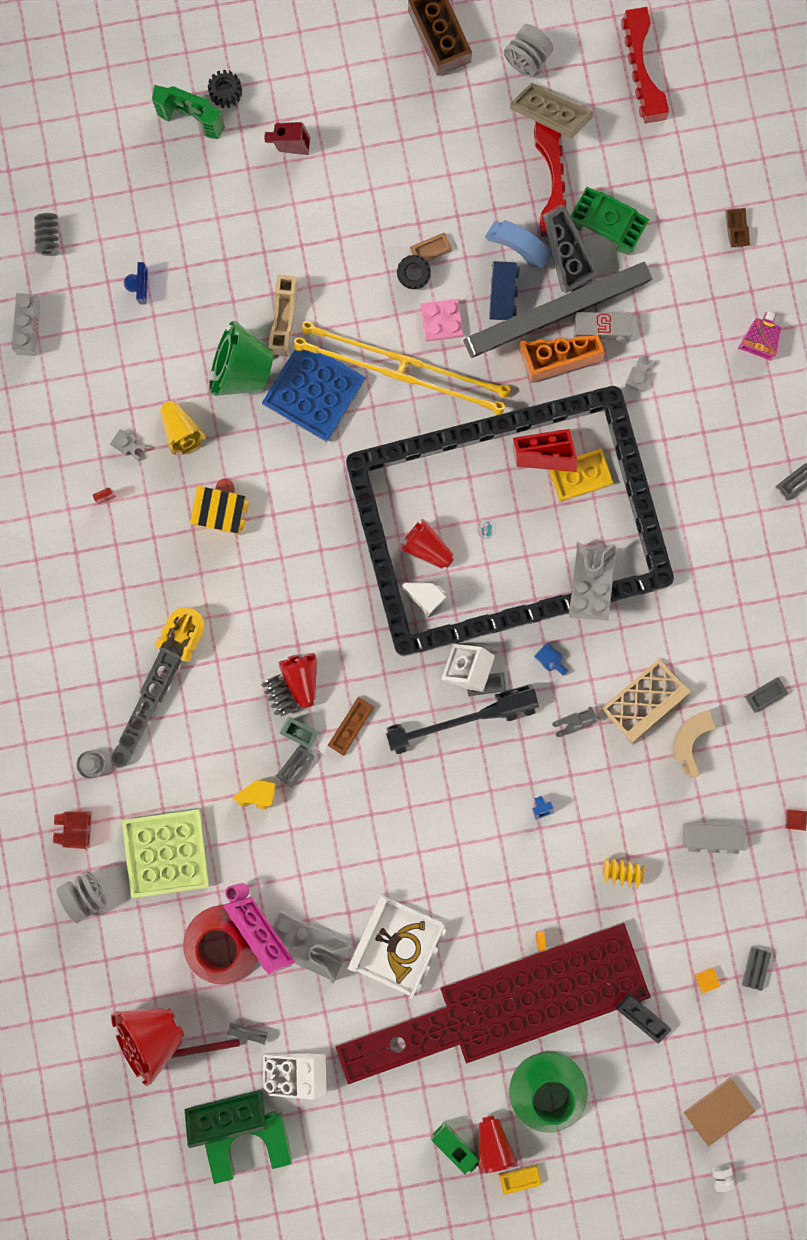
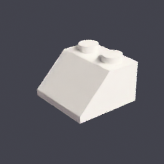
M404 583L402 585L403 592L428 617L446 599V592L438 584L436 586L433 583Z
M453 644L441 679L469 690L483 692L495 655L482 647Z

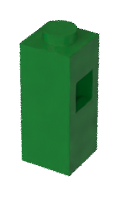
M445 1121L431 1134V1141L464 1175L468 1171L471 1173L478 1166L477 1162L479 1161L478 1155Z

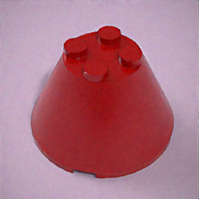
M171 1008L115 1011L111 1014L112 1027H117L119 1033L116 1039L121 1051L136 1077L141 1076L144 1079L142 1084L145 1086L153 1083L182 1044L184 1032L180 1025H176L174 1021L175 1015Z

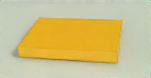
M602 448L577 456V472L548 470L559 502L614 484Z

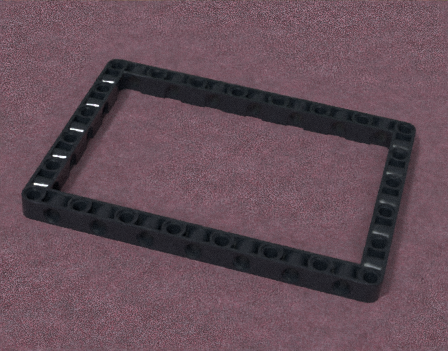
M608 386L356 451L347 456L346 465L394 649L399 656H410L569 614L572 593L539 600L529 605L524 604L512 607L495 614L470 618L460 623L428 629L422 633L411 634L368 471L604 411L649 570L647 574L613 581L610 603L662 590L673 583L674 575L624 396L619 387ZM607 394H614L616 396V400H609ZM577 403L580 409L573 410L571 404ZM536 412H540L543 414L544 418L542 420H538L535 418L534 414ZM499 422H505L507 424V428L500 429L497 424ZM619 429L624 430L626 437L619 436L617 431ZM468 431L471 437L465 439L461 436V433ZM430 440L434 442V446L426 448L424 446L425 441ZM390 450H395L398 455L391 458L387 453ZM358 459L361 461V465L359 467H352L351 461ZM628 466H634L637 472L630 473L628 471ZM364 495L369 496L371 499L367 504L360 502V498ZM639 501L646 504V510H641L638 507ZM372 532L380 534V538L376 541L371 540L369 536ZM649 538L656 540L657 545L655 547L649 545ZM382 568H387L390 571V575L388 577H381L379 571ZM659 574L666 576V583L663 584L659 581ZM622 584H628L630 586L629 593H624L622 591ZM549 603H554L557 606L555 613L548 611L547 605ZM397 605L400 611L398 614H391L389 607ZM511 613H518L520 621L513 622L510 619ZM480 622L483 625V631L476 632L473 629V624ZM444 632L447 638L445 641L439 642L436 639V634ZM403 641L407 642L410 646L406 652L398 648L399 644Z

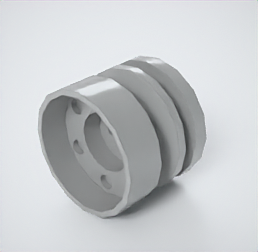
M525 24L517 32L515 39L511 40L509 45L506 46L503 53L508 63L524 76L532 77L541 67V62L547 60L554 48L544 32L531 24Z
M88 870L83 872L81 876L75 877L76 886L71 881H68L57 888V895L61 905L75 923H79L90 916L88 907L95 913L99 911V907L102 909L107 906V899L102 886Z

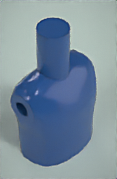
M548 642L534 655L547 671L556 669L563 676L568 672L561 664L563 655Z

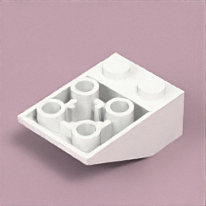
M312 1053L264 1054V1095L310 1100L325 1096L326 1055Z

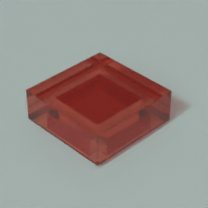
M109 487L93 494V498L98 504L116 497L114 491Z
M786 809L785 829L806 831L807 811Z

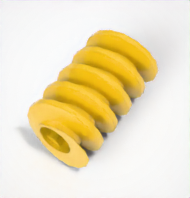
M605 858L602 876L605 879V883L612 878V882L615 884L617 879H619L621 886H623L625 881H627L628 887H631L632 883L635 882L636 889H638L644 878L645 865H642L640 869L639 864L635 863L632 868L631 862H627L624 866L622 860L617 864L615 859H612L609 863L608 858Z

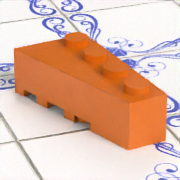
M599 335L573 337V339L556 338V340L545 341L544 339H538L531 342L525 340L520 341L519 346L531 383L601 362L605 353Z

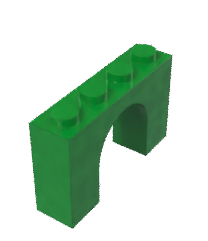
M268 1112L265 1114L267 1129L249 1134L258 1136L266 1144L272 1169L291 1165L293 1158L282 1112ZM237 1137L205 1145L214 1184L234 1179L235 1170L230 1147Z

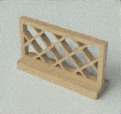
M658 659L602 707L601 710L626 736L627 740L633 744L688 697L691 691ZM658 665L664 671L663 678L652 677V670ZM640 680H650L649 690H638V682ZM652 680L663 681V691H651ZM666 681L674 682L679 688L674 692H665ZM634 692L635 703L623 702L624 694ZM637 693H649L648 704L637 703ZM651 694H663L662 702L659 705L651 704ZM612 705H621L620 715H612L607 709ZM623 705L635 706L634 716H623ZM637 706L648 707V715L636 717ZM622 719H634V726L628 732L622 726Z

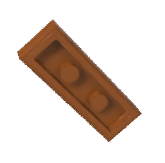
M357 697L327 746L344 756L374 706Z

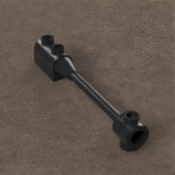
M532 684L494 694L496 702L478 712L408 733L405 732L401 724L391 725L387 728L386 733L390 750H395L396 754L405 753L407 751L406 747L409 746L408 740L479 719L506 718V721H513L517 719V714L524 712L525 716L533 715L536 713L535 709L539 708L535 689Z

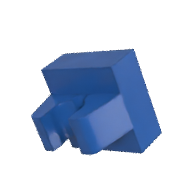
M542 796L534 798L536 807L532 808L535 820L554 814L551 801L545 803Z

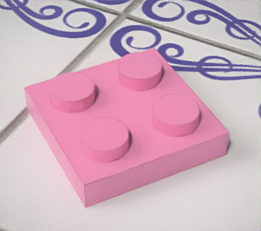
M458 299L421 303L426 342L463 337Z

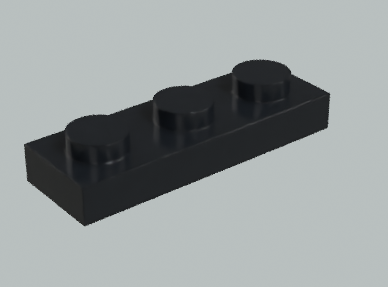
M629 992L615 1006L622 1015L658 1044L671 1031L669 1025Z

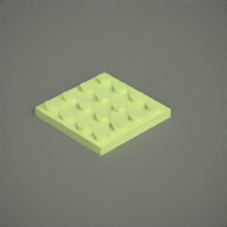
M200 809L122 820L131 898L210 887Z

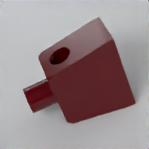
M303 122L276 123L274 125V132H265V143H274L279 152L309 155L311 137Z

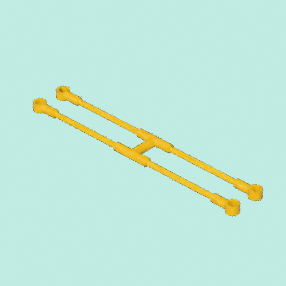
M308 321L302 323L301 331L303 334L310 335L312 333L321 337L326 336L388 356L390 359L400 362L398 370L380 368L320 349L316 345L306 343L303 338H296L294 340L293 347L297 351L306 350L327 355L382 373V375L413 385L417 384L490 409L496 415L503 414L505 409L504 403L479 400L417 380L416 377L404 374L407 365L426 368L485 387L486 390L498 393L502 398H507L511 390L508 385L499 386L489 382L485 383L423 363V361L392 351L388 352L326 332V330L317 328Z

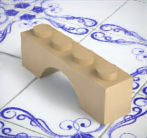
M277 275L274 320L270 330L268 349L273 352V355L289 357L298 287L297 277Z

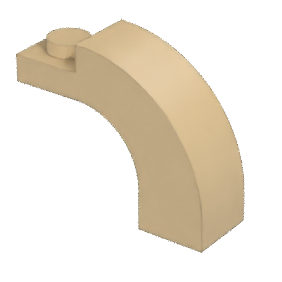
M709 710L697 713L685 720L674 738L675 762L683 761V772L689 778L700 776L692 754L695 739L704 732L716 729Z

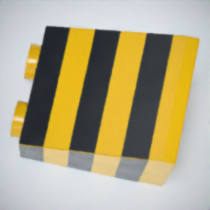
M197 486L190 524L198 528L240 535L241 531L245 529L246 520H243L244 512H248L249 501H247V497L244 495Z

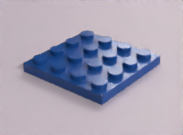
M294 349L262 401V405L327 443L366 377L330 356Z

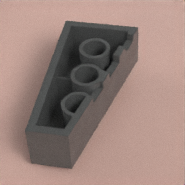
M558 205L543 214L562 292L568 293L598 275L599 272L565 205Z

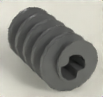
M41 213L34 217V229L36 230L34 232L36 237L35 251L38 254L44 256H56L59 254L58 250H54L59 247V244L55 243V241L59 240V237L54 235L59 232L58 229L53 228L58 226V222L53 221L58 219L57 214Z
M279 674L267 679L261 686L268 687L264 693L271 694L267 699L268 701H274L271 708H278L274 715H281L280 717L297 710L298 707L291 706L295 700H288L292 693H285L289 687L282 686L285 679H279L278 677L281 675Z

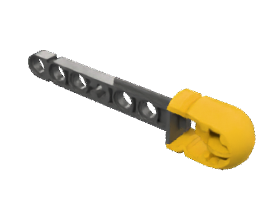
M181 607L173 611L168 617L161 631L162 637L158 638L155 643V647L160 650L139 692L142 695L120 737L119 745L116 746L112 754L111 762L114 766L120 768L129 763L134 753L132 750L137 747L158 702H162L181 661L190 662L192 657L191 651L196 649L204 631V620L195 609ZM178 624L180 625L178 631H173L175 635L174 640L183 643L184 640L189 639V637L191 638L188 645L183 649V655L178 654V649L173 646L169 649L164 647L165 643L170 639L171 631L173 628H177ZM194 629V632H190L189 636H187L188 631ZM165 666L168 669L166 677L159 676V667ZM154 683L160 687V691L156 695L149 691L150 685ZM148 701L151 709L146 710L144 715H147V718L137 715V711L139 713L143 711L144 707L141 704ZM135 718L142 720L143 726L141 729L133 727L132 722ZM126 736L134 738L133 746L128 747L124 744ZM118 753H123L126 757L123 764H119L115 760Z

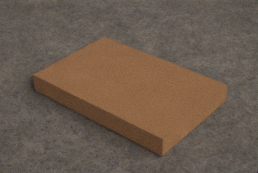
M730 1077L683 1113L709 1147L753 1114L755 1110Z

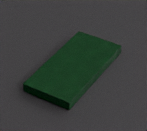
M261 1090L184 1109L189 1149L267 1129L263 1093Z

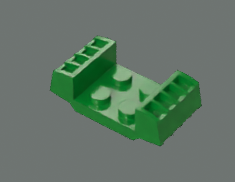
M154 85L152 101L160 118L169 122L174 109H176L177 112L183 115H192L196 120L200 121L205 137L218 139L225 129L221 111L209 105L208 100L174 86L166 88Z
M587 186L570 215L577 230L582 231L583 227L597 233L616 243V250L626 255L633 251L650 220L638 213L636 209Z

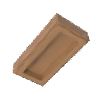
M445 233L410 246L412 255L421 256L426 261L452 251Z

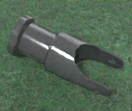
M590 706L588 710L568 715L554 721L552 725L553 727L568 724L565 729L556 733L557 737H562L582 729L584 725L592 722L596 723L598 720L593 708Z

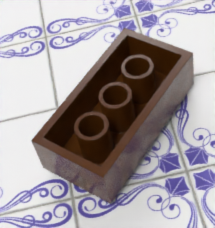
M408 0V13L436 75H442L471 63V48L449 0Z

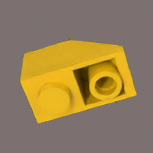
M255 780L233 797V801H237V805L249 806V803L257 804L256 808L268 809V806H273L276 783Z

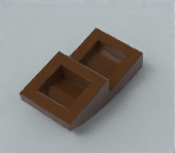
M746 208L725 210L730 247L750 246Z

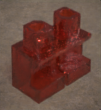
M66 811L61 814H55L54 825H64L63 833L55 832L53 834V843L62 845L65 848H90L91 830L72 829H91L92 811Z

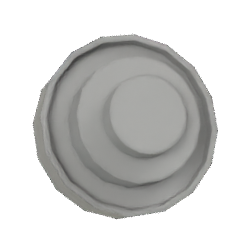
M94 750L81 753L76 762L78 773L88 779L99 777L106 767L103 755Z

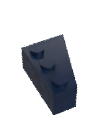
M492 261L490 320H508L516 316L517 305H514V297H518V286H515V278H519L520 267L516 266V262Z

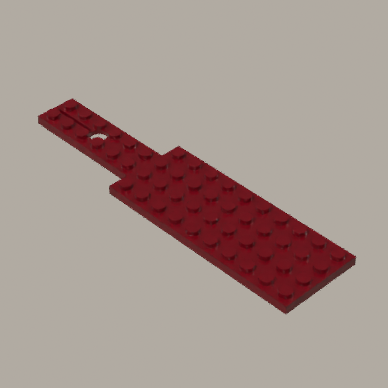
M621 922L548 948L546 951H540L441 986L440 989L446 1006L337 1044L335 1048L349 1085L458 1045L461 1047L467 1064L616 1011L615 1006L628 992L640 1002L651 998L625 923ZM395 1037H400L405 1042V1047L401 1052H395L390 1048V1041Z

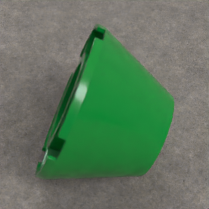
M231 321L229 323L231 325L230 329H225L220 339L211 371H214V378L209 381V392L213 396L261 392L267 383L272 368L273 352L238 322Z
M545 1052L533 1054L518 1065L510 1081L509 1096L515 1114L526 1126L539 1132L553 1133L570 1127L579 1119L587 1103L588 1088L581 1069L574 1061L560 1053ZM558 1082L568 1089L565 1103L559 1109L550 1112L536 1108L533 1105V1097L537 1089L545 1083Z

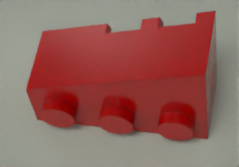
M570 429L513 438V453L517 467L577 472V455Z

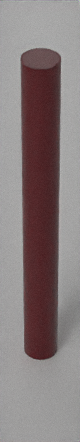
M238 1038L177 1049L171 1058L240 1047V1040Z

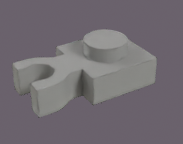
M641 355L637 361L638 368L633 366L625 385L643 392L651 374L646 371L652 366L653 360L650 359L648 365H644L642 363L643 356Z
M122 429L118 431L110 443L112 447L126 456L130 452L137 461L141 458L136 455V451L142 450L145 453L147 450L142 445H135L137 440Z

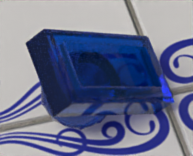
M137 262V275L129 274L123 281L127 291L136 292V300L139 305L147 304L148 268L144 262Z

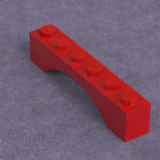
M647 6L625 10L624 17L621 18V27L626 33L625 46L629 47L630 52L628 54V61L633 67L632 80L636 82L637 86L635 90L636 99L640 101L641 105L639 106V114L641 118L643 117L644 124L664 121L669 114L666 94L653 83L646 71L643 60V43L651 25Z
M535 121L533 129L534 145L545 159L552 180L551 196L539 218L540 236L546 237L548 234L543 214L558 205H565L566 207V199H563L565 181L561 179V175H564V163H560V157L563 156V146L559 145V139H561L562 134Z

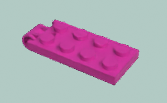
M238 883L227 887L225 896L230 903H226L223 907L239 929L241 936L250 946L251 951L260 961L262 968L270 975L291 967L295 963L294 959L252 896L247 897L249 895V887L245 883Z

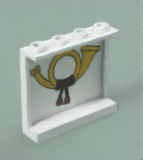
M380 895L348 965V969L353 972L362 973L403 992L412 999L414 994L418 995L422 984L419 982L422 976L426 977L430 966L427 964L430 958L434 959L438 948L435 946L438 940L442 941L446 933L445 925Z

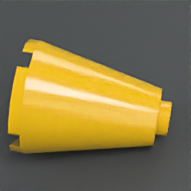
M165 402L160 409V414L171 453L177 455L176 453L181 452L184 455L200 447L202 438L205 440L203 430L176 402Z

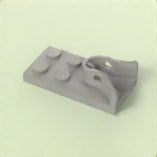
M577 542L569 612L570 618L609 621L615 544H612L606 550L585 549L580 542Z
M280 912L273 929L294 959L295 964L331 980L330 982L334 984L351 944Z

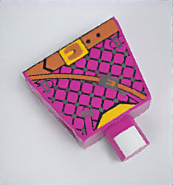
M765 312L763 320L756 318L739 344L738 349L772 361L777 354L781 327L773 324L776 315L771 312Z

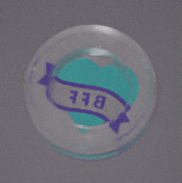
M489 519L482 520L477 526V533L483 539L492 538L496 532L495 523Z

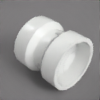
M730 1166L712 1168L716 1191L728 1192L735 1189L734 1181L731 1179L733 1173Z

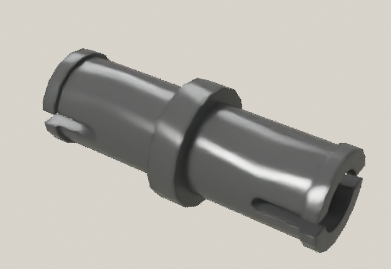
M230 1022L227 1035L242 1038L246 1042L250 1040L265 1045L268 1032L252 1029V1026L249 1025L245 1027Z

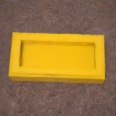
M537 1164L498 1173L504 1195L542 1185Z

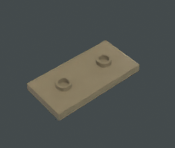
M533 83L510 103L511 110L571 139L593 118V111Z

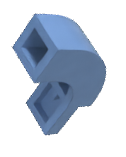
M506 220L503 223L494 221L485 236L490 242L502 244L513 249L530 266L543 269L552 255L549 248L535 235Z

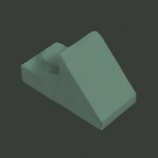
M288 716L279 734L310 749L319 732Z

